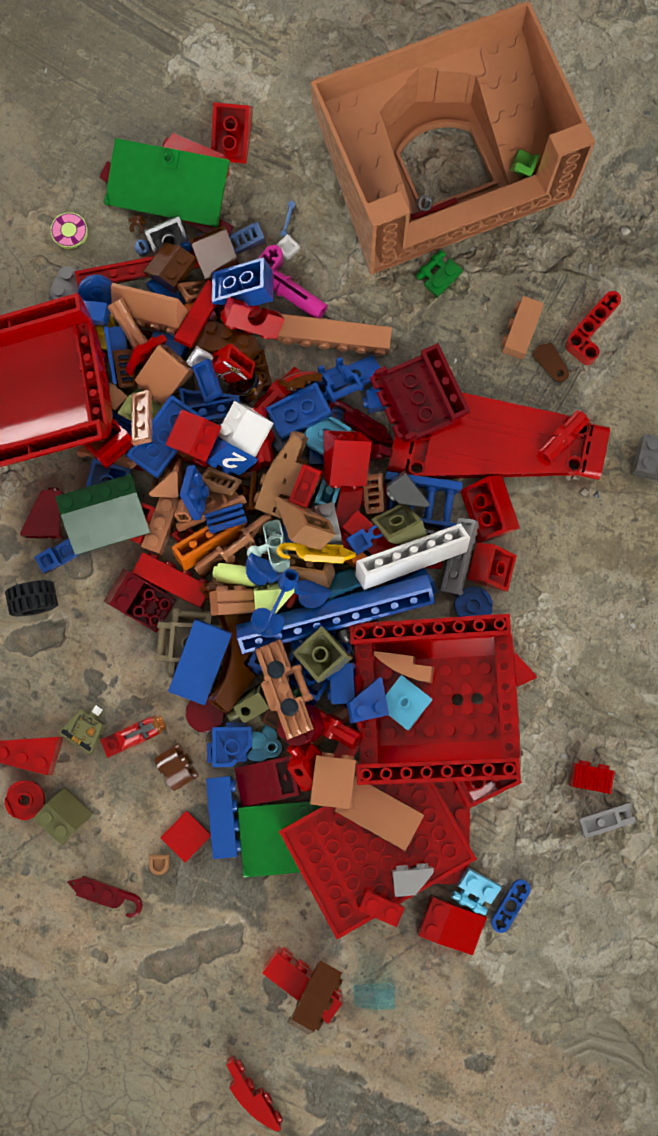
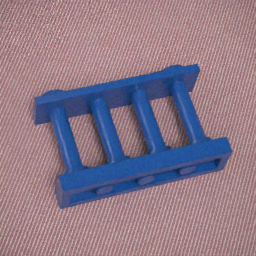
M387 471L384 483L390 482L400 473ZM409 475L418 488H425L427 491V500L430 505L425 507L424 519L420 518L423 521V525L440 528V531L457 525V523H451L450 521L454 495L460 493L462 482ZM437 490L445 491L446 494L443 521L432 520L434 497ZM388 497L387 511L395 507L396 500L393 502ZM408 505L412 510H414V505Z

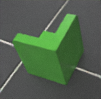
M521 149L518 150L509 171L524 178L531 177L540 155H531Z

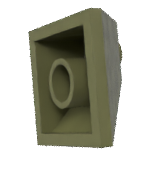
M400 504L371 519L372 523L378 526L377 529L391 543L402 545L427 536L423 521L406 504Z
M323 626L293 652L295 657L318 683L338 672L352 659L344 647Z

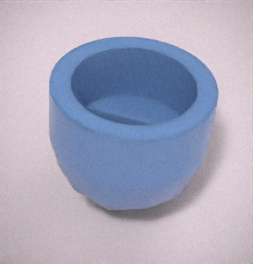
M143 239L138 240L135 244L136 253L140 256H146L150 252L149 243ZM140 244H143L145 250L142 251Z

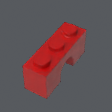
M228 297L221 315V319L227 328L232 330L238 328L249 335L255 333L267 340H270V338L277 340L285 320L280 312L263 307L258 317L249 319L250 307L244 301Z

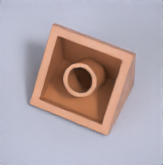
M178 456L166 467L158 479L154 478L148 493L151 497H179L183 484V457Z

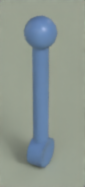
M293 201L288 203L289 210L284 229L281 231L282 237L288 234L289 220L292 209L295 208V202Z

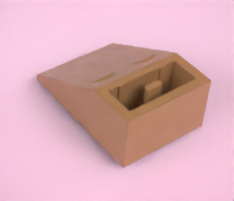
M278 496L274 497L283 519V524L288 532V537L292 542L322 550L335 536L328 519L309 508L294 504L287 499Z

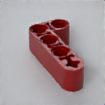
M616 291L606 293L565 342L566 350L584 365L593 364L600 354L599 347L590 338L619 306L621 296ZM612 301L610 306L607 308L606 304ZM595 313H600L603 318H598ZM583 326L589 327L591 332L585 331ZM571 340L578 341L579 345H573ZM585 352H591L593 357H588Z

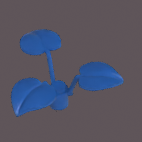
M252 552L248 556L245 566L248 579L258 586H264L267 582L273 584L279 580V587L282 590L272 611L267 608H258L251 616V623L254 629L263 637H274L284 627V618L281 615L275 614V611L285 592L291 591L294 588V593L299 594V602L311 609L322 606L332 594V591L315 582L308 580L298 581L299 575L293 569H286L277 576L278 572L273 570L270 561L258 557Z

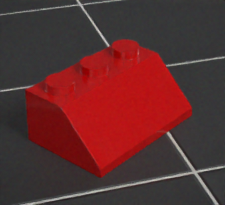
M502 475L488 476L461 489L460 492L469 518L479 522L480 527L477 529L478 535L476 536L478 543L521 529Z

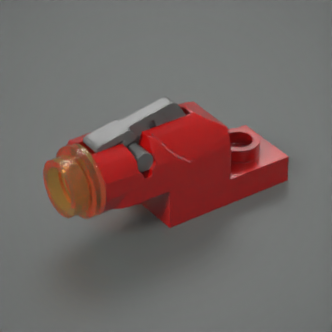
M154 715L101 739L100 742L107 758L163 733V730L167 728L162 716Z

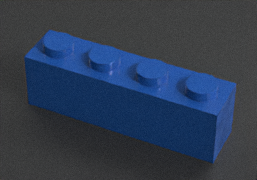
M231 776L207 778L213 859L237 857L238 852H241L240 839L237 840L236 832L240 829L239 820H235V812L238 811L237 799L233 800V792L236 791L235 780H232Z

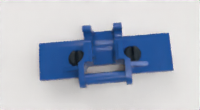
M373 355L348 366L344 365L343 358L339 357L336 359V366L325 371L323 365L317 367L318 373L322 374V381H314V383L317 382L326 402L331 401V403H335L337 399L357 390L362 391L363 386L371 382L370 377L373 376L372 374L380 366Z

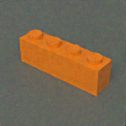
M241 516L232 518L229 521L241 518ZM222 521V522L213 524L212 526H215V525H218V524H221V523H225V522ZM248 521L247 523L211 534L208 525L172 547L176 560L184 571H187L209 555L214 548L218 546L224 548L241 536V529L248 525Z

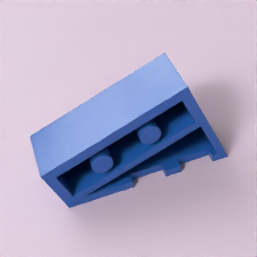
M179 388L181 402L215 424L223 423L234 401L240 403L238 395L223 394L210 402H204L200 390L193 391Z

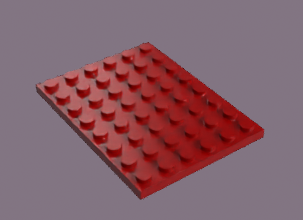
M434 782L372 785L424 814L406 851L335 812V807L322 806L279 831L337 940L374 919V917L360 912L358 908L366 889L398 903H402L414 896L395 897L392 870H395L396 866L408 865V868H416V864L428 863V866L434 868V873L418 891L420 893L477 860Z

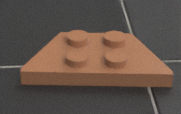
M209 491L201 520H193L192 518L190 522L176 523V528L181 532L205 522L204 514L240 503L244 505L247 501L243 495L240 496L236 492L230 496Z

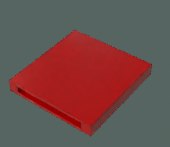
M186 810L160 838L186 863L211 837V834Z

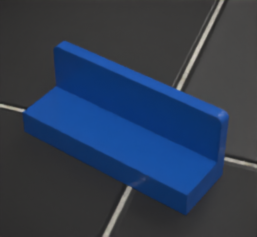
M106 326L104 327L112 381L114 385H117L112 351L127 349L126 337L121 326L109 328ZM128 355L118 356V360L129 358ZM128 362L119 363V367H124L128 365ZM125 370L120 371L121 374H128ZM131 377L121 378L122 382L132 381Z

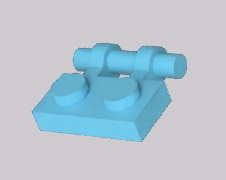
M467 867L457 882V885L462 888L460 893L453 891L451 898L456 900L457 904L469 907L472 912L485 915L488 909L482 906L484 901L492 904L501 890V886ZM470 893L476 896L474 901L468 898Z

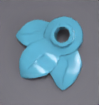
M265 725L262 733L258 731L252 732V749L247 755L249 760L263 762L267 758H276L281 754L282 744L277 740L275 729ZM271 745L276 746L274 751L269 750Z

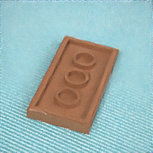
M356 776L352 797L353 809L336 808L335 812L406 851L424 817V814L372 785H357Z

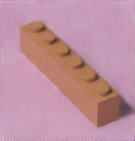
M281 314L285 320L278 335V341L282 344L292 345V343H296L302 347H310L312 345L318 346L320 349L337 348L341 352L353 350L359 354L370 352L376 356L389 355L392 327Z

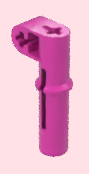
M277 245L268 246L259 258L264 257L267 263L271 264L272 262L273 266H269L273 270V290L276 292V295L279 297L283 296L313 318L321 319L328 305L292 281L291 276H285L279 272L284 264L282 249Z

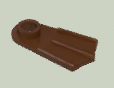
M552 343L539 345L532 356L555 381H565L569 376V371ZM562 372L563 376L559 377L556 373Z

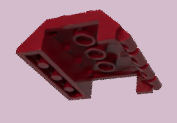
M439 343L421 350L420 356L388 370L386 366L379 368L370 377L374 389L380 390L376 394L382 407L387 406L384 411L390 424H395L392 429L397 439H402L403 442L423 438L452 425L470 413V409Z

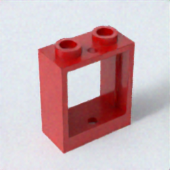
M114 419L112 420V428L118 434L99 451H96L89 443L83 445L106 469L133 446L131 436Z

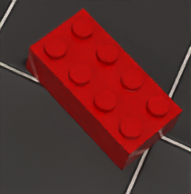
M278 946L264 965L262 974L298 1001L306 988L305 986L312 971L308 969L309 965L305 961L295 959L292 956L293 953L288 948ZM340 988L338 991L334 990L331 996L334 999L330 1009L328 1011L325 1010L322 1015L327 1024H329L343 1004L342 990Z

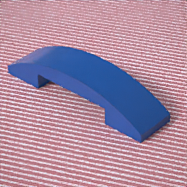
M68 538L57 546L48 548L34 558L43 574L81 554L75 555Z

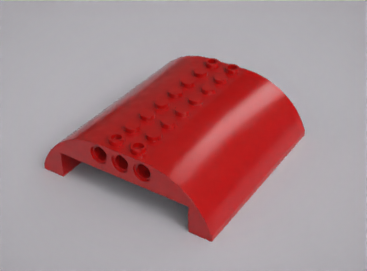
M74 293L0 315V467L106 439L111 433L113 420L107 373L97 331L80 294Z

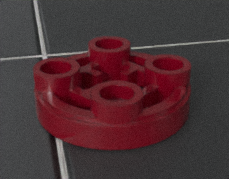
M190 700L186 707L188 724L199 732H212V727H219L225 718V712H220L208 700L205 705Z

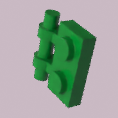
M443 250L434 254L430 258L431 260L426 265H423L415 275L419 281L423 277L428 280L424 287L436 298L463 273V269L452 259H449L446 263L442 261V258L446 255ZM436 265L439 270L433 275L430 270Z

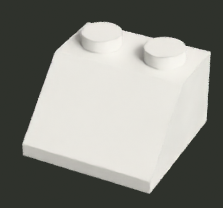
M234 401L221 425L218 436L227 443L256 457L274 423L250 407Z

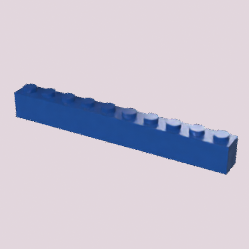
M427 575L325 601L322 606L316 609L302 607L279 613L278 615L284 618V627L274 637L259 635L251 621L237 624V640L241 652L244 654L255 651L281 639L282 643L309 637L321 626L327 631H332L435 604L432 587Z

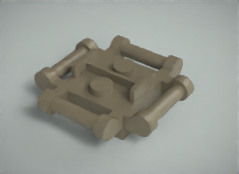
M174 608L171 623H157L159 635L155 661L169 662V678L174 677L177 669L176 662L179 663L193 626V623H179V619H204L206 623L212 625L213 616L210 610L199 612L182 611L180 608ZM167 629H171L169 656H165Z

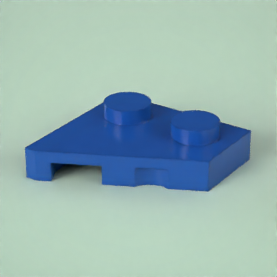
M382 677L374 679L372 684L360 691L356 697H353L347 703L350 723L389 715Z

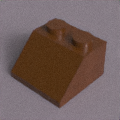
M164 243L143 272L175 294L178 290L177 285L183 283L196 266V257L180 246Z

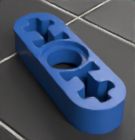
M517 879L512 883L492 916L491 926L496 932L504 933L509 929L529 896L531 888L525 880ZM525 884L524 889L526 891L524 893L520 892L517 896L521 898L520 901L510 896L512 893L516 896L518 892L517 885ZM509 900H513L516 903L515 910L511 912L505 908V904ZM501 910H503L507 915L510 916V918L508 919L505 916L503 920L505 926H500L499 928H497V923L495 921L497 919H502L504 915L500 912Z

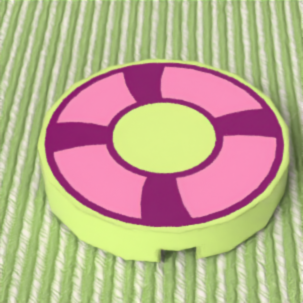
M73 212L63 213L53 220L51 235L59 247L66 250L78 248L77 246L86 241L88 227L80 215Z

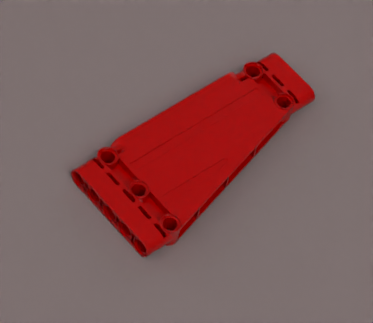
M462 392L470 413L452 425L418 440L403 442L402 439H397L395 435L392 457H390L387 469L388 472L401 473L405 470L406 463H409L407 474L436 479L486 478L502 475V477L577 475L599 480L603 470L610 427L588 422L583 428L584 433H578L575 440L566 449L564 448L554 461L550 463L545 461L538 452L552 438L551 436L561 424H565L570 416ZM410 445H413L412 452L409 454ZM569 462L575 463L577 469H571L569 467ZM419 466L422 471L414 473L412 467Z

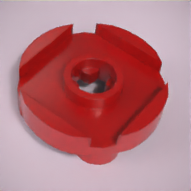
M23 780L9 787L4 803L7 812L12 817L29 820L34 818L45 806L46 798L39 784L35 781ZM24 794L26 797L29 796L30 800L28 801L29 804L27 806L25 803L21 804L20 802L23 799L22 795Z

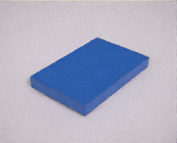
M317 382L266 408L282 441L288 439L292 431L302 432L333 416Z

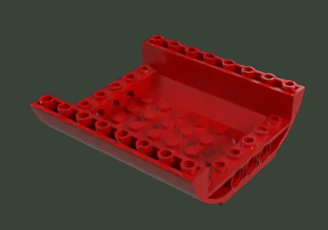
M510 613L370 622L350 626V644L355 645L356 675L362 678V690L372 684L374 679L382 677L386 695L402 675L382 663L374 655V651L416 657V665L434 668L432 684L404 676L433 699L409 731L389 715L364 720V726L359 728L361 740L359 742L360 764L356 765L357 785L521 779L520 726ZM475 693H480L483 696L481 704L476 705L473 703L472 696ZM456 694H460L463 697V703L459 706H456L452 701L453 696Z

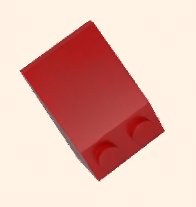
M213 102L211 149L224 154L232 163L247 164L253 106Z
M521 779L455 781L468 809L521 784L522 781Z
M431 894L417 934L434 943L473 955L487 917Z

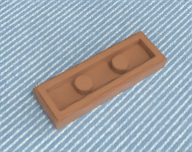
M150 390L132 394L131 443L134 446L152 442V392Z

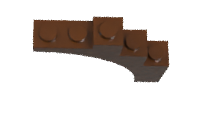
M214 582L204 583L199 590L210 602L209 593L216 591V587L220 586ZM253 613L217 615L221 628L232 632L224 654L221 674L214 690L207 699L220 712H229L256 677L252 672V668L244 663L251 652L242 654L236 634V625L251 621Z

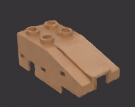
M297 431L291 432L289 440L271 463L270 469L266 474L262 475L260 481L262 488L260 491H257L254 498L256 503L255 509L282 519L274 497L278 496L289 500L284 495L290 497L302 465L308 463V460L301 458L308 441L306 434Z

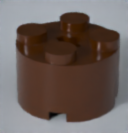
M179 743L154 759L160 774L163 773L166 778L165 782L173 791L182 788L199 777L196 769L191 767L193 763L188 753L183 754L184 750Z

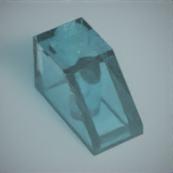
M394 984L354 985L355 1007L372 1010L396 1009Z

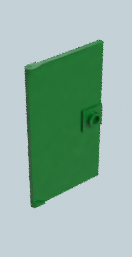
M115 138L104 204L169 218L179 216L180 220L218 228L230 160Z
M310 801L238 807L243 878L301 873L279 831L322 806L312 805Z

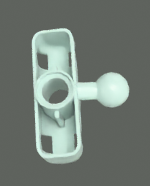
M269 521L263 524L266 544L250 546L247 550V556L252 552L256 556L261 557L263 553L268 551L273 570L281 573L290 567V560L281 558L276 552L280 544L286 543L280 521ZM288 550L282 551L285 555H288Z

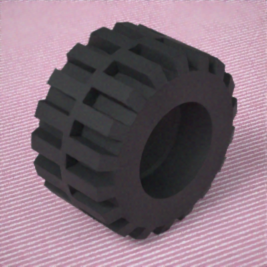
M38 580L14 585L5 591L8 611L11 616L22 617L53 610L58 606L55 586L52 581Z

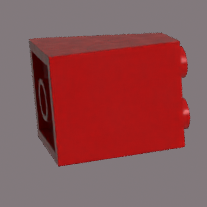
M324 430V480L332 488L348 486L352 489H359L360 486L366 487L372 441L361 432Z

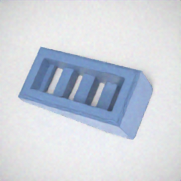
M258 222L229 236L231 242L235 241L237 248L234 249L235 254L265 243ZM255 232L257 237L254 238L252 233ZM247 235H248L249 238H250V241H248V242H247V239H246V237H245V236H247ZM242 238L244 244L240 245L238 239Z

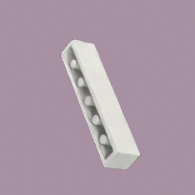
M461 524L452 526L358 560L355 576L363 589H368L467 552L470 536Z

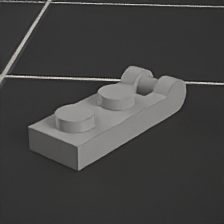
M623 803L578 818L584 838L637 822L635 815H632L631 803ZM620 812L624 813V819H620Z

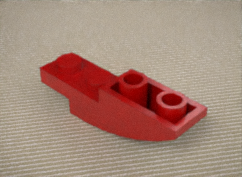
M235 1055L227 1059L226 1066L234 1079L230 1082L229 1088L235 1098L257 1121L279 1132L282 1127L283 1118L278 1109L274 1110L271 1104L273 1101L268 1091L264 1092L262 1087L254 1091L255 1084L250 1077L247 1078L245 1075V1067L240 1059L237 1060Z

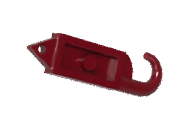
M338 399L335 403H331V401L328 403L331 412L333 406H337L345 411L343 419L346 425L356 432H361L374 444H393L387 428L357 408L354 409Z
M87 876L67 881L76 892L75 896L110 908L120 907L125 899L134 902L136 910L133 913H127L126 917H136L142 911V900L134 893Z

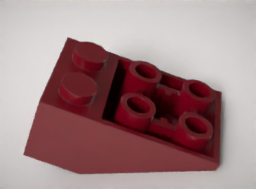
M123 569L103 602L157 633L159 630L157 623L164 622L176 599L130 571Z
M291 755L234 768L242 807L300 795L298 784L287 768Z

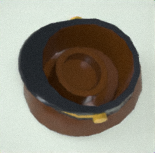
M254 370L251 379L230 383L229 393L231 395H238L239 399L244 403L254 401L262 390V375Z

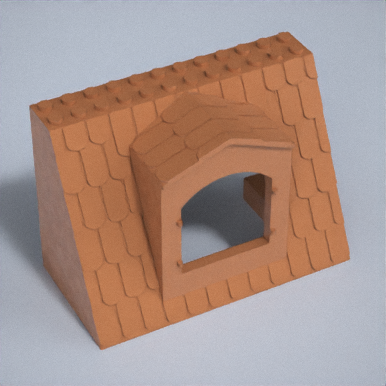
M530 1L518 3L506 10H499L495 14L480 17L471 23H464L452 30H445L441 34L426 37L417 43H410L398 50H391L387 54L372 57L363 63L353 64L349 68L337 70L330 75L318 77L311 81L312 105L370 275L574 198L595 145V139ZM449 127L468 131L491 182L434 203L432 206L456 197L458 202L412 220L410 214L421 210L416 206L418 194L401 158V153L414 138L432 129ZM520 149L531 155H540L533 174L529 178H524L509 171Z

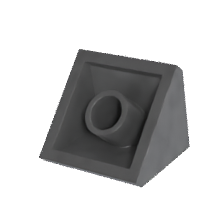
M179 216L144 230L154 255L158 253L164 243L181 247L180 243L189 241Z

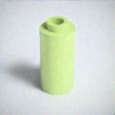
M218 563V566H214L213 578H216V582L249 587L256 586L248 579L245 566Z

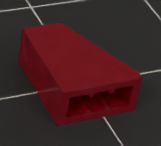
M49 487L48 490H41L20 531L22 537L63 539L64 523L55 497L64 494L59 488Z

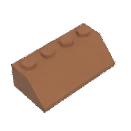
M116 283L111 285L112 303L122 298L138 327L144 328L146 326L154 331L160 332L162 330L175 336L189 313L178 298Z

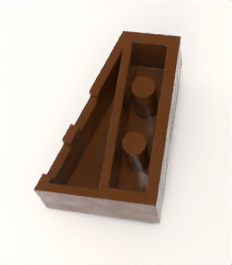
M208 319L192 348L189 347V350L192 353L195 347L198 346L213 355L231 343L254 361L259 353L257 338L238 330L229 329L223 324Z
M319 961L287 1023L308 1035L314 1033L315 1029L319 1031L324 1021L322 1015L325 1010L328 1011L333 1003L334 999L331 996L334 990L338 991L343 979L340 978L342 972Z

